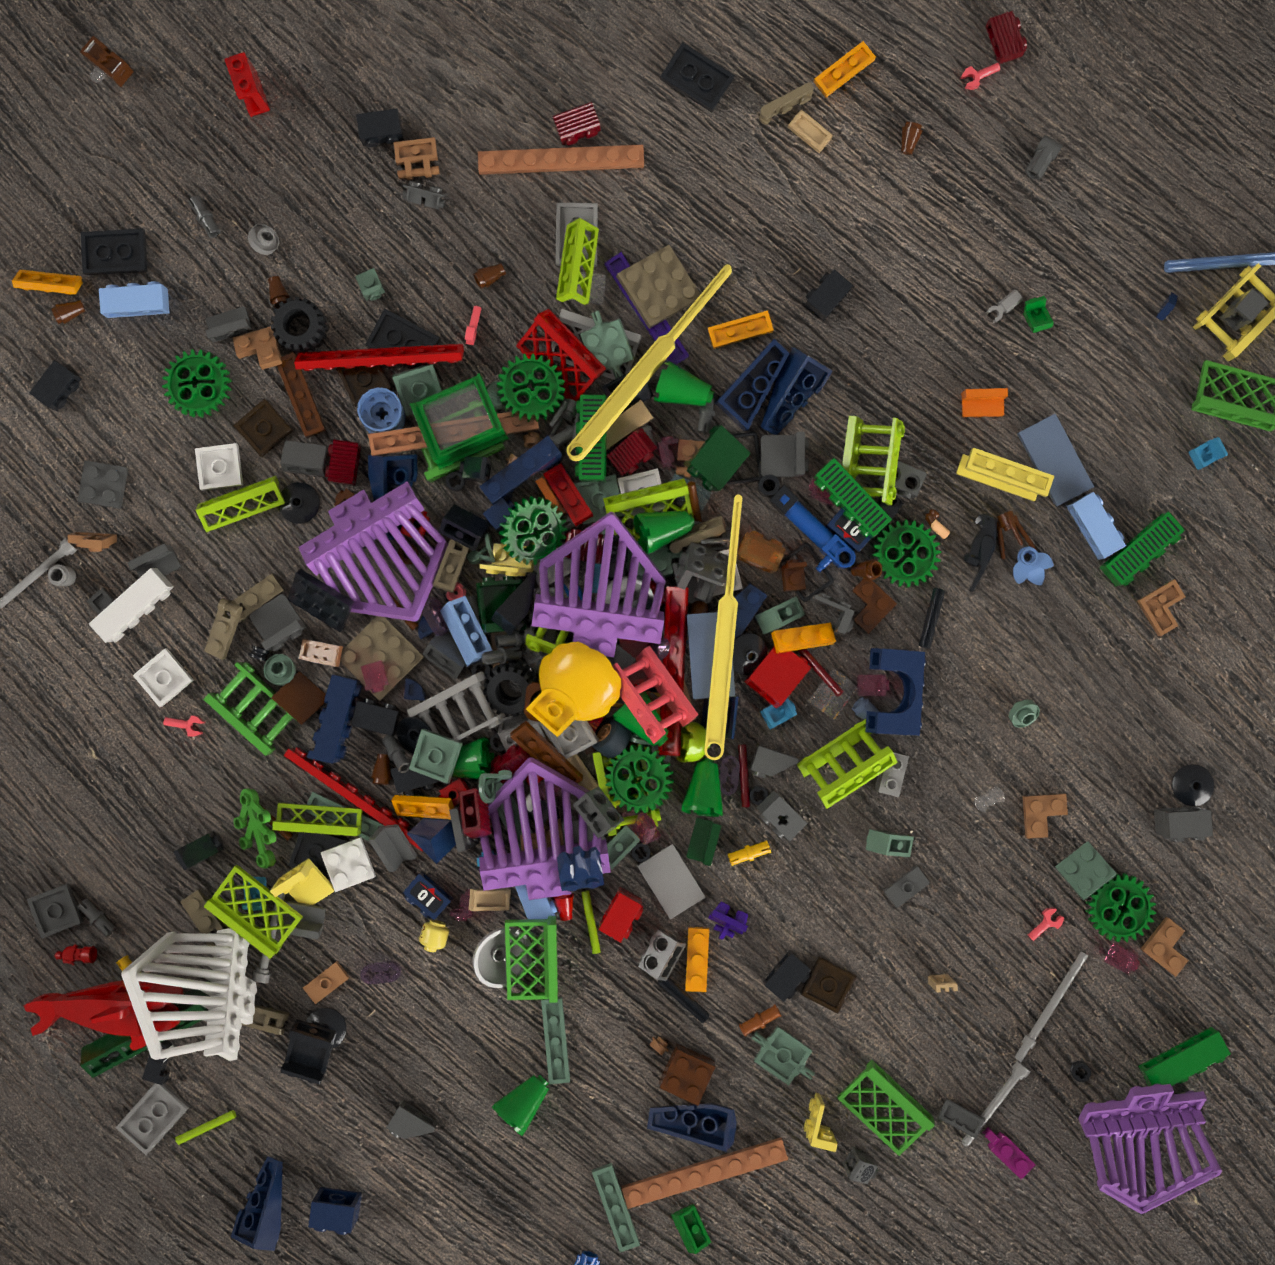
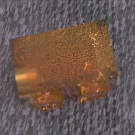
M752 530L750 533L746 532L737 550V560L774 574L778 569L786 548L782 547L783 543L774 539L767 541L763 539L761 533Z

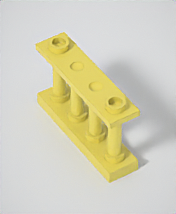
M1259 263L1252 268L1250 266L1246 267L1239 274L1241 278L1208 312L1204 310L1196 318L1198 322L1193 326L1196 330L1205 324L1227 346L1226 349L1228 351L1223 357L1228 362L1236 358L1275 319V294L1254 274L1261 267ZM1248 280L1270 301L1269 305L1271 307L1267 311L1265 309L1262 310L1255 318L1256 322L1252 326L1249 324L1240 328L1242 336L1238 340H1233L1211 317L1218 310L1224 313L1229 307L1225 303L1233 295L1238 298L1244 294L1240 287Z
M976 448L971 449L969 456L962 455L956 472L957 475L1031 501H1035L1037 495L1047 497L1054 479V475Z

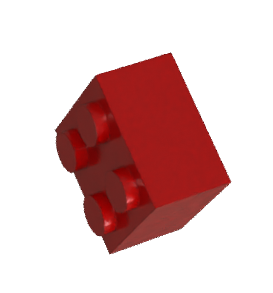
M619 887L599 923V931L620 943L623 938L628 939L633 930V920L638 921L644 910L642 899Z

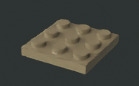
M670 245L616 275L649 329L691 306L700 296V292Z
M376 616L342 650L340 662L379 701H382L425 657L386 617Z

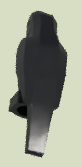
M981 514L976 517L975 524L978 523L981 530L972 541L970 553H966L963 556L964 562L978 568V572L969 588L970 592H973L996 548L997 521L990 514Z

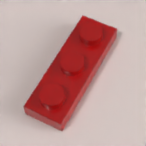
M561 464L543 474L575 527L593 517L590 508Z

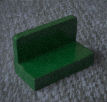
M697 817L686 857L711 866L722 826L721 823Z

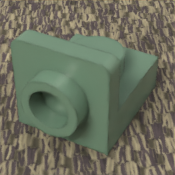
M374 268L355 276L366 301L377 300L382 296L381 294L385 293Z

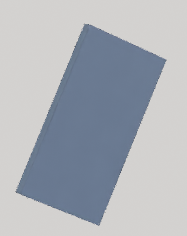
M1056 413L1017 433L1035 469L1054 475L1049 496L1055 507L1094 487Z
M717 612L687 614L693 699L709 698ZM733 660L729 697L735 696Z

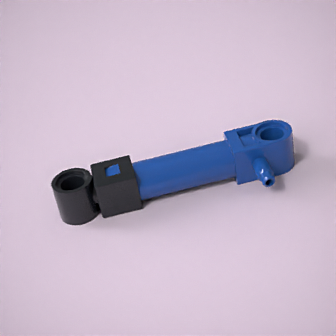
M769 474L761 478L757 486L760 495L767 498L771 497L769 503L782 516L785 515L820 548L819 551L825 556L816 567L817 571L821 572L831 562L840 569L848 568L854 564L856 559L855 552L838 535H834L798 501L799 498L785 485L779 488L780 483L777 477ZM765 481L773 483L774 489L772 491H766L763 488ZM842 552L849 556V561L846 564L839 560V555Z

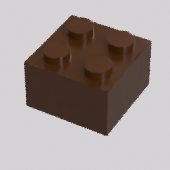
M676 1043L659 1080V1088L698 1106L716 1068L715 1061Z

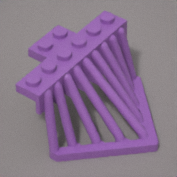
M407 481L374 502H371L365 490H362L332 508L328 513L334 526L298 548L310 570L315 575L320 573L325 584L340 592L328 572L329 567H332L349 597L354 601L350 612L415 622L420 618L448 543L422 515L421 512L425 509ZM410 518H415L437 542L435 550L432 549L409 521ZM402 525L430 558L427 568L397 526ZM387 532L392 534L423 576L420 586L390 543L386 535ZM374 540H379L415 595L412 603L382 557ZM362 547H367L404 608L397 607ZM355 553L386 605L379 604L354 563L351 554ZM341 560L346 564L369 603L361 601V598L340 565Z
M609 512L540 560L541 595L536 594L531 626L574 632L573 642H581L607 657H614L617 638L660 644L664 625V612L659 610L666 582L665 577L614 512ZM606 529L596 602H591L598 534ZM615 530L619 535L610 604H605ZM589 540L582 600H578L580 546ZM626 547H628L632 552L623 606H619ZM572 552L569 598H564V557ZM640 562L645 570L636 608H633V597ZM555 564V596H551L549 593L548 568ZM652 577L656 583L652 606L647 610L646 604Z
M532 757L528 758L512 775V778L507 780L496 792L495 800L492 803H488V815L491 817L497 855H493L491 852L488 836L480 837L484 857H479L483 890L526 885L529 900L569 895L571 892L562 891L557 857L561 852L571 854L573 847L579 845L584 851H589L590 848L596 847L600 852L603 874L611 873L606 839H598L593 833L592 841L588 842L587 823L579 813V842L574 844L570 793L578 797L579 800L590 790ZM537 775L543 777L545 781L552 847L548 848L544 832ZM527 776H529L538 849L534 850L523 783ZM554 784L561 788L565 834V845L562 846L559 838ZM515 789L525 851H520L510 797V794ZM502 803L511 853H507L505 850L497 809Z
M1154 1084L1148 1087L1135 1086L1131 1088L1126 1099L1122 1101L1109 1100L1105 1103L1090 1102L1086 1104L1078 1119L1086 1138L1089 1137L1098 1177L1097 1185L1100 1191L1136 1212L1144 1214L1219 1176L1222 1170L1199 1125L1206 1122L1201 1112V1108L1207 1099L1204 1092L1188 1091L1183 1094H1174L1171 1084ZM1191 1125L1210 1165L1203 1170L1186 1128ZM1174 1127H1177L1193 1169V1174L1185 1179L1182 1176L1174 1141ZM1162 1129L1175 1183L1167 1188L1164 1185L1159 1134ZM1149 1132L1157 1191L1154 1195L1147 1198L1145 1138ZM1135 1134H1136L1137 1181H1136V1168H1135V1155H1134V1142H1133V1138H1134ZM1112 1135H1113L1114 1151H1115V1158H1116V1166H1115L1114 1155H1113V1150H1112V1145H1111V1140H1110V1137H1111ZM1123 1135H1124V1139H1125V1152H1126L1127 1176H1126L1124 1152H1123V1145H1122V1137H1123ZM1100 1136L1102 1138L1109 1181L1106 1177L1102 1154L1098 1141V1137Z

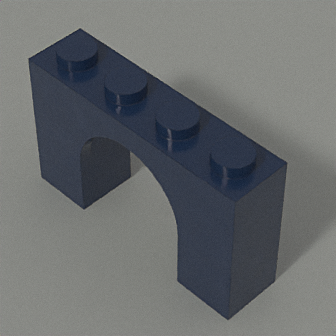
M547 436L479 487L493 505L501 498L508 501L513 497L512 492L529 477L543 469L547 472L563 460L561 452L549 436Z
M871 648L869 669L888 670L896 673L903 683L904 695L900 705L893 711H867L865 732L920 736L924 667L926 664L925 652Z

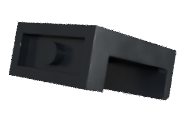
M296 1019L289 1032V1046L280 1072L310 1083L321 1084L327 1071L337 1031Z

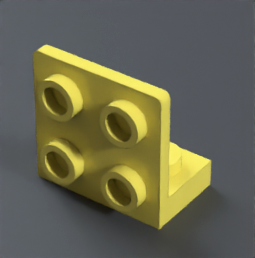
M500 543L493 544L495 562H492V564H480L479 567L480 569H486L488 574H506L507 576H526V572H533L534 565L531 561L528 565L524 564L523 560L519 563L515 558L509 556L510 552H506L503 549L506 545Z
M308 858L279 877L270 892L274 897L282 893H289L298 903L314 905L333 893L334 888L330 881Z
M815 1093V1097L811 1098L809 1103L810 1118L806 1119L804 1124L806 1138H808L812 1147L836 1152L838 1143L833 1132L830 1131L829 1127L820 1125L825 1104L821 1095Z

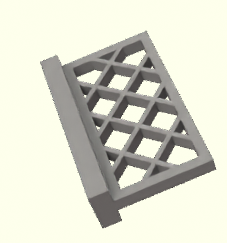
M561 309L559 320L562 323L571 325L575 333L574 335L582 343L579 334L595 326L594 320ZM575 327L580 328L582 330L577 332ZM624 329L629 344L634 346L632 352L635 357L642 335ZM552 341L551 344L552 352H554L556 346H558V344L555 341ZM553 356V360L561 362L560 357ZM634 359L628 362V366L626 363H623L626 368L625 374L631 371ZM566 360V364L574 366V361ZM612 369L610 370L612 374L606 372L602 374V376L616 379Z

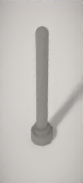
M68 537L60 542L59 549L0 598V608L8 604L63 556L73 555L79 547H76L75 543H68Z
M282 893L278 897L284 901L286 894ZM276 903L274 904L273 911H277ZM272 915L270 926H277L279 923L278 915ZM277 929L271 930L273 939H275ZM263 953L259 967L253 972L252 980L259 983H268L270 978L268 969L270 959Z
M1017 1060L1012 1066L1013 1070L1011 1072L1013 1074L981 1114V1117L985 1118L982 1128L1019 1079L1026 1078L1031 1072L1020 1061ZM966 1134L962 1139V1144L969 1146L974 1138Z

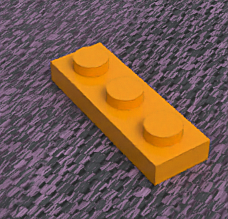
M862 41L814 78L813 82L822 94L828 97L871 64L876 56L865 42Z
M19 270L12 279L14 288L39 290L48 293L58 292L67 295L76 294L83 284L81 276Z
M768 311L708 327L713 349L774 331Z
M831 622L776 630L771 633L776 653L833 645L836 642Z
M394 795L391 800L397 816L451 820L449 810L454 808L451 798Z
M688 927L685 991L706 992L709 928Z

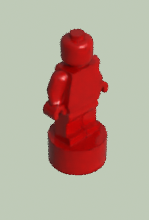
M75 944L66 947L63 951H57L55 958L72 966L75 961L94 963L97 959V949L95 946H85L77 949L78 945Z

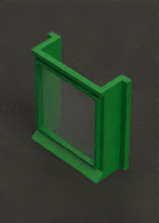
M480 373L421 401L409 403L431 458L437 464L439 470L509 439L501 425Z

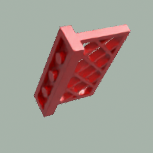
M547 309L535 317V322L516 347L523 354H526L528 359H531L532 353H534L537 360L540 355H547L548 359H550V367L554 365L553 356H560L561 366H557L556 370L562 371V377L565 381L564 385L560 386L565 388V392L562 395L566 399H572L577 402L580 400V395L585 394L595 380L606 371V368L554 313ZM538 326L545 331V337H538ZM527 340H533L534 351H530L524 345ZM538 341H546L547 351H539ZM551 341H555L559 345L560 352H552ZM565 356H569L574 361V367L566 366ZM567 371H575L576 381H568ZM580 371L585 372L590 378L588 382H581ZM569 385L576 386L577 395L575 397L569 392Z

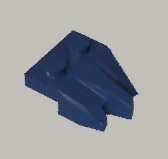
M579 845L573 847L571 854L561 852L558 855L557 864L562 891L572 892L577 889H593L604 885L600 852L596 847L590 848L589 851H584Z

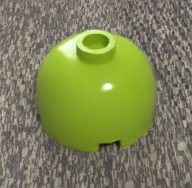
M691 721L688 725L682 727L680 756H676L679 762H695L702 759L705 755L706 730L701 724Z

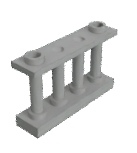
M483 671L407 710L410 717L418 715L419 718H422L428 724L432 732L439 734L429 715L431 713L429 709L435 706L436 709H439L453 739L456 741L486 726L491 729L501 724L500 719L506 716L502 713L495 717L480 688L482 686L480 682L487 679ZM468 688L470 691H473L488 720L480 725H477L463 697L465 695L463 691ZM451 697L453 700H456L470 728L469 731L460 734L446 706L448 704L446 700Z

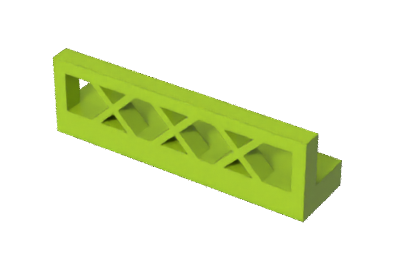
M581 218L566 226L556 299L565 302L572 298L586 305L589 303L599 229ZM585 229L591 232L590 241L587 239ZM584 246L588 253L587 260L582 252ZM581 265L583 266L586 273L585 278H583L580 272ZM578 284H580L583 290V296L577 293Z
M273 476L199 503L196 507V512L205 531L209 532L283 505L285 500L278 487V478ZM275 491L278 498L277 501L271 503L263 499L265 493ZM253 499L259 503L257 508L251 510L244 507L245 501ZM233 506L238 508L239 512L236 516H228L224 514L226 507ZM212 513L220 517L217 523L209 525L205 515Z
M278 803L277 819L273 821L272 830L358 836L361 834L363 810L360 808ZM283 808H291L296 816L291 820H282ZM306 810H312L317 817L312 822H307L301 814ZM327 811H333L338 819L333 823H327L322 816ZM348 813H357L356 825H349L343 817Z

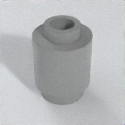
M54 565L48 571V579L53 585L68 587L75 582L76 572L69 566Z

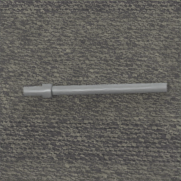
M1082 951L1028 1036L1025 1035L1021 1041L1023 1044L1014 1057L1018 1061L1022 1062L1030 1048L1033 1049L1037 1043L1035 1041L1086 961L1088 955Z

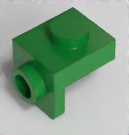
M1045 296L1032 298L1025 302L1023 315L1032 333L1053 327L1054 322L1045 307L1047 300Z

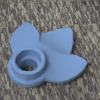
M1023 547L1017 554L1018 562L1013 567V577L1017 584L1027 579L1031 583L1041 586L1045 578L1044 569L1053 567V561L1046 553H1038L1033 547ZM1026 553L1030 555L1029 561L1024 559Z

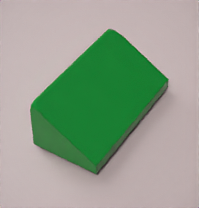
M694 1204L671 1215L689 1253L697 1254L712 1243Z

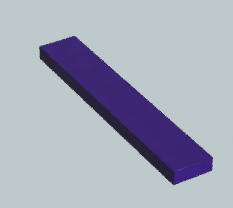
M622 252L606 261L604 266L654 342L659 336L668 334L672 328L666 320L650 329L647 327L617 279V273L630 267ZM678 338L675 340V349L666 359L676 365L689 357V354Z

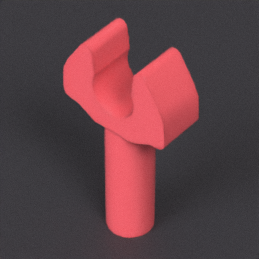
M995 63L979 71H976L972 66L968 67L962 74L961 79L972 77L973 81L967 83L965 89H977L980 85V79L1000 71V65Z
M479 306L473 307L470 323L466 328L465 344L474 346L476 341L477 326L482 309Z
M195 715L191 716L187 721L165 717L163 724L183 728L187 731V736L195 737L203 734V732L194 730L193 724H203L205 721Z
M1046 908L1042 911L1043 921L1028 934L1032 941L1047 928L1055 927L1059 929L1062 926L1063 916L1060 915L1055 920H1051V915L1057 911L1056 908Z

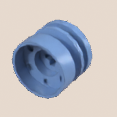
M374 388L362 395L358 402L357 412L360 421L369 434L398 430L404 427L405 411L400 399L394 392L386 388ZM385 412L386 416H384V419L381 420L380 416H382V413Z

